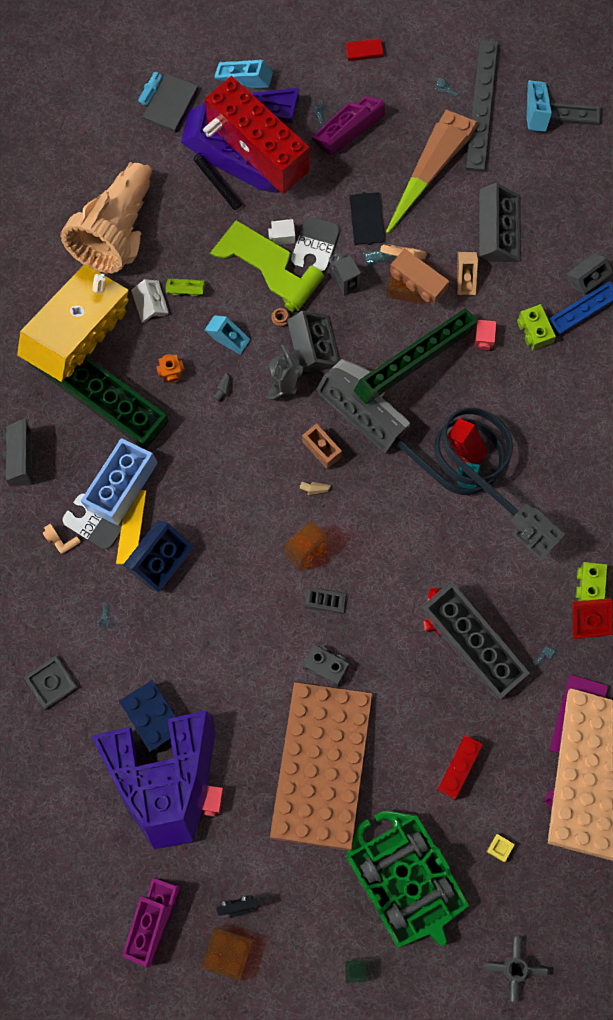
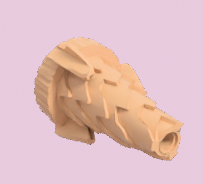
M130 162L125 171H122L107 190L84 206L83 213L78 212L70 217L61 231V241L66 250L81 264H86L98 272L111 274L121 270L125 264L133 263L134 258L138 254L141 232L131 231L138 216V211L144 203L142 199L150 186L149 178L152 169L149 165Z

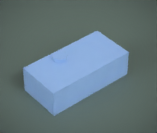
M121 438L81 499V503L88 511L119 525L158 464L153 453Z

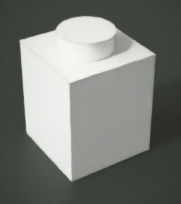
M293 219L271 221L272 228L268 229L269 240L273 239V242L277 245L295 243Z

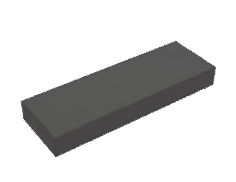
M550 103L552 114L549 122L599 125L600 123L599 106Z

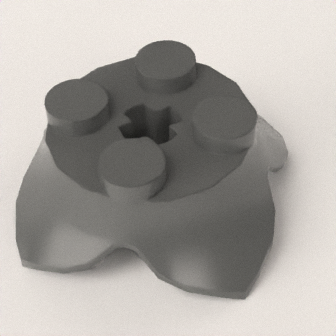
M285 345L281 346L285 355H278L269 362L271 375L277 383L272 384L266 399H275L281 395L296 393L297 378L301 376L303 366L299 365L298 358L294 357Z

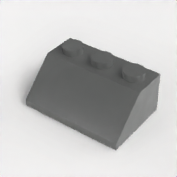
M301 311L287 320L295 355L299 360V365L303 366V372L313 373L331 369L339 362L328 315Z
M22 419L8 425L6 433L3 434L4 444H6V451H3V459L6 462V469H3V478L9 486L32 485V429L27 420Z

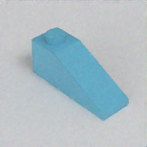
M263 60L219 62L214 78L225 81L232 75L243 86L269 88L273 71Z
M529 80L527 93L528 129L546 132L552 114L547 86L545 82Z

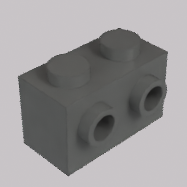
M593 253L566 273L572 289L586 294L611 275L613 271L606 257Z
M314 645L303 664V669L338 687L349 667V663L346 662L347 659L338 654L336 656L330 654V650L322 645H319V647Z

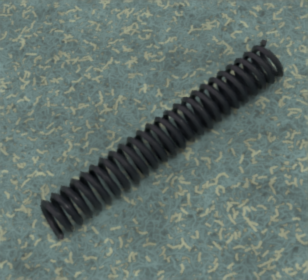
M197 153L193 161L212 182L234 211L238 209L242 203L236 199L237 197L226 186L225 182L221 180L210 163L204 159L205 157L199 155L201 153Z

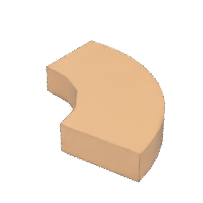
M391 244L382 245L380 252L398 256L405 248L419 259H425L427 254L425 251Z

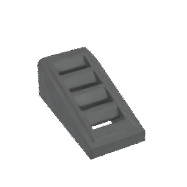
M307 587L305 609L344 613L346 594ZM312 594L316 595L315 603H311ZM320 595L324 596L323 605L319 604ZM328 596L332 597L331 606H327ZM336 597L339 598L338 608L335 607Z

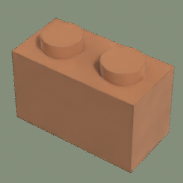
M317 423L302 435L303 444L326 469H329L342 458L341 449Z

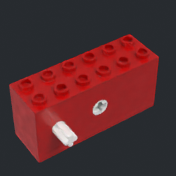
M232 75L205 98L208 125L203 128V131L206 135L211 137L218 133L283 195L310 171L309 146Z

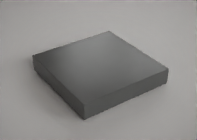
M57 655L23 677L44 710H47L78 689Z

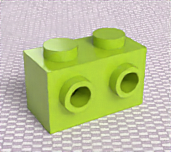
M541 304L520 312L517 323L519 328L524 330L526 334L525 341L528 346L531 345L532 350L554 343L556 336Z
M583 562L581 568H578L577 579H580V586L576 587L575 598H579L578 601L605 599L607 564Z

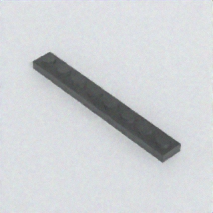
M480 40L471 117L472 120L477 122L478 126L469 140L466 171L484 172L498 42Z

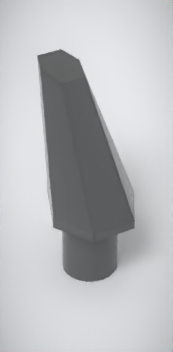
M226 373L217 387V393L213 396L218 402L224 395L228 396L231 378Z

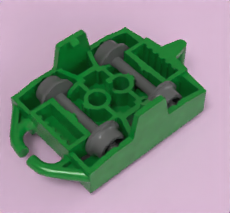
M394 811L376 813L374 817L377 822L388 819L393 823V828L372 841L366 842L363 834L371 825L368 819L364 820L354 832L351 851H347L346 854L347 861L397 948L427 935L437 945L444 946L446 938L442 927L469 906L451 875L450 867L440 850L433 844L417 815ZM431 854H433L435 861L440 866L442 873L432 874L425 861ZM404 866L407 869V876L399 877L396 874L397 867ZM408 885H416L418 892L415 896L407 893ZM372 889H383L388 898V902L383 908L378 903L381 899L378 894L374 895L371 891Z

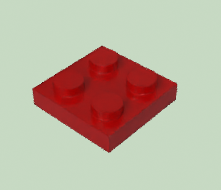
M611 598L572 602L573 639L612 635L613 601Z

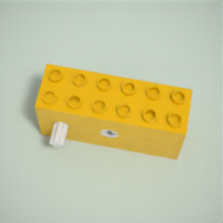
M84 264L20 331L17 355L62 382L66 377H70L73 374L77 365L80 366L88 353L91 354L96 344L103 341L106 333L113 330L116 322L123 319L126 314L125 306L129 300L127 298L129 290Z

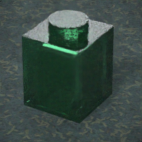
M366 960L345 961L346 982H367Z

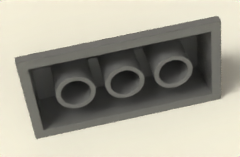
M497 182L479 189V256L490 262H520V195Z

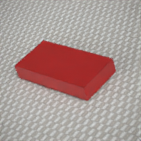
M380 38L347 42L345 45L348 61L383 57Z

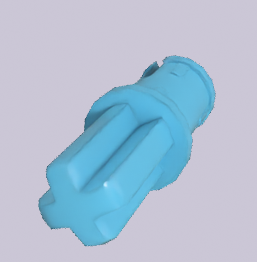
M154 72L149 82L144 85V91L138 99L142 105H148L152 96L157 92V88L163 79L161 74L156 77L158 73Z

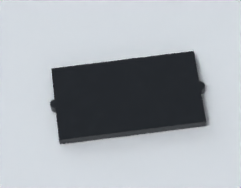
M363 192L362 194L349 195L354 245L384 243L379 192Z

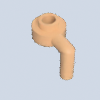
M51 524L44 527L45 532H43V535L48 542L53 541L58 551L62 554L81 543L76 536L63 544Z

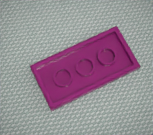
M574 675L568 676L548 751L560 753L568 690L574 689L605 698L607 685Z

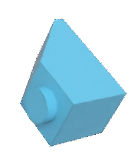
M214 315L205 329L214 340L238 354L243 352L250 341L229 318Z

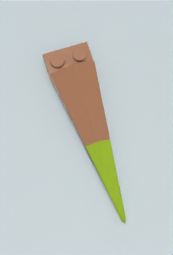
M445 110L431 133L387 228V234L391 233L407 210L442 168L470 140L478 126L476 121Z

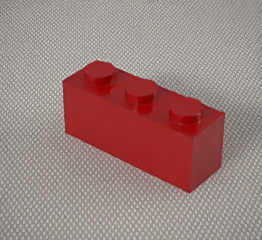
M458 418L447 435L450 446L464 462L480 465L488 454L481 436L474 424Z
M464 735L437 792L452 800L456 799L483 744Z

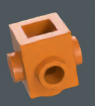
M168 354L158 359L160 365L156 367L159 377L163 376L164 383H174L183 379L181 372L185 370L182 360L178 361L177 355Z

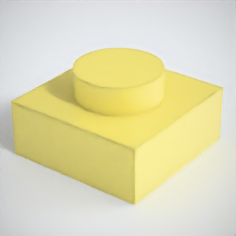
M496 834L487 853L505 862L515 844Z

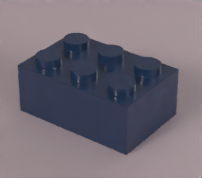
M158 520L123 566L149 589L160 592L194 546L169 523Z
M153 680L119 701L151 754L171 743L168 719L176 716Z

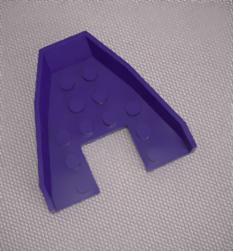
M299 88L251 93L281 121L292 123L296 103L299 101ZM205 103L188 111L181 139L182 144L196 154L201 153L199 155H203L204 159L213 166L257 189L278 193V189L218 133L211 137L206 135L203 131V128L208 125Z
M208 711L168 719L174 759L137 766L132 728L129 727L92 735L99 754L129 814L154 850L193 842L206 799L215 740L213 715Z

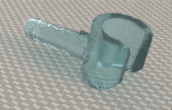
M437 79L436 91H445L455 97L458 96L459 93L445 86V79Z
M320 101L319 107H316L313 102V112L317 114L320 127H323V102Z
M103 602L102 616L97 621L99 628L101 627L100 623L102 620H106V628L110 626V621L107 619L108 602Z
M545 647L530 666L534 668L544 657L550 660L555 650Z

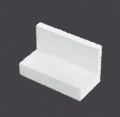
M144 279L131 290L142 323L149 320L152 316L164 317L169 313L159 281Z

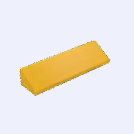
M146 490L139 491L123 517L116 560L118 565H123L139 544Z

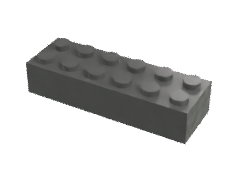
M453 582L447 583L419 608L495 699H501L529 674V671Z

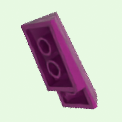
M368 96L362 98L357 104L349 102L311 138L328 155L332 156L385 115V103L383 100Z
M152 878L147 898L140 896L122 957L144 967L150 968L153 966L182 886Z

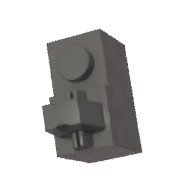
M339 253L330 256L329 262L332 268V276L342 294L345 296L359 289L361 273L351 255L342 257Z

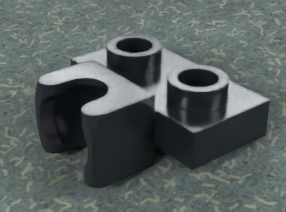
M252 895L233 901L220 902V907H216L218 916L229 914L230 918L250 914V909L259 907L257 898L253 899Z

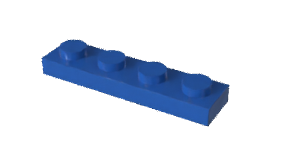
M610 281L549 318V323L557 335L560 336L613 302V285Z

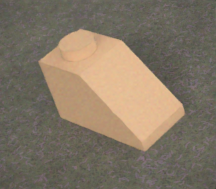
M458 252L457 295H476L478 266L476 252Z

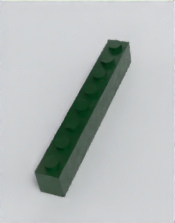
M464 308L362 377L356 385L354 392L365 404H368L471 333L478 320L467 308Z

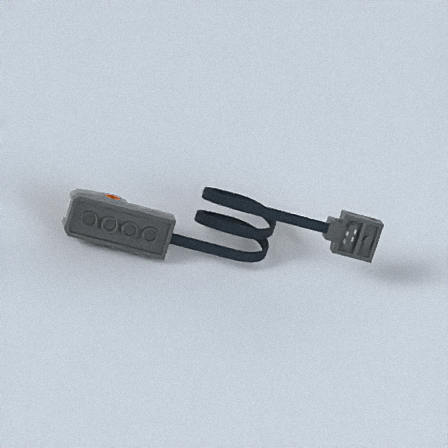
M341 359L323 376L317 388L319 395L384 454L396 444L440 485L453 493L473 495L485 490L514 516L510 521L517 529L512 535L540 560L565 535L558 526L549 521L536 508L533 509L526 503L520 510H517L491 486L509 463L513 452V440L508 428L492 413L474 407L460 409L448 418L436 436L434 453L442 469L450 477L461 483L480 485V487L471 489L460 488L444 479L400 439L410 426V422L401 413L397 412L389 402L382 398L384 393L368 404H365L354 392L359 380L371 371L358 364ZM465 414L478 415L492 422L502 432L507 444L506 459L500 439L490 428L476 420L461 418L474 424L496 446L499 464L494 474L482 478L453 451L448 441L447 429L453 427L458 420H453L454 418ZM440 438L442 439L444 450L450 459L471 478L459 474L448 465L440 450Z

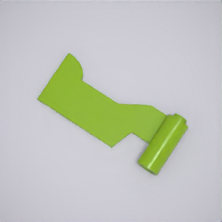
M238 221L232 224L210 252L212 256L223 259L235 255L259 269L269 289L282 297L285 307L292 312L300 310L325 277L314 266H310L301 278L285 270L291 253Z

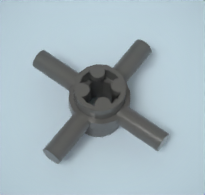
M513 937V955L504 964L485 962L484 971L503 972L506 978L511 981L510 1001L518 1002L519 982L524 980L527 975L547 977L548 971L547 968L528 966L526 961L521 958L522 938ZM513 963H517V966L522 969L521 972L517 973V976L511 972Z

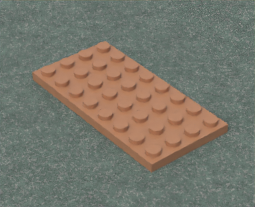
M294 682L270 839L351 851L372 693Z

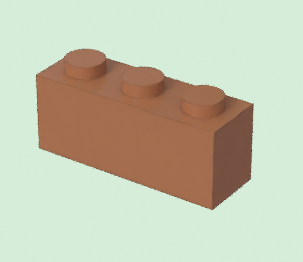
M405 248L391 264V275L396 280L403 281L411 291L418 292L426 302L435 304L448 289L449 280Z

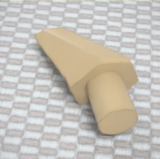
M301 482L300 489L308 491L307 495L325 493L331 488V485L315 482L311 484Z

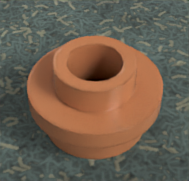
M283 308L274 310L271 316L272 322L276 326L287 325V320L290 318L289 312ZM278 316L284 317L283 320H278L277 318Z

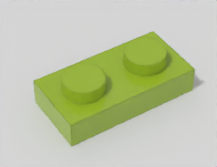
M168 279L166 293H171L172 295L185 293L191 296H198L203 294L205 281Z

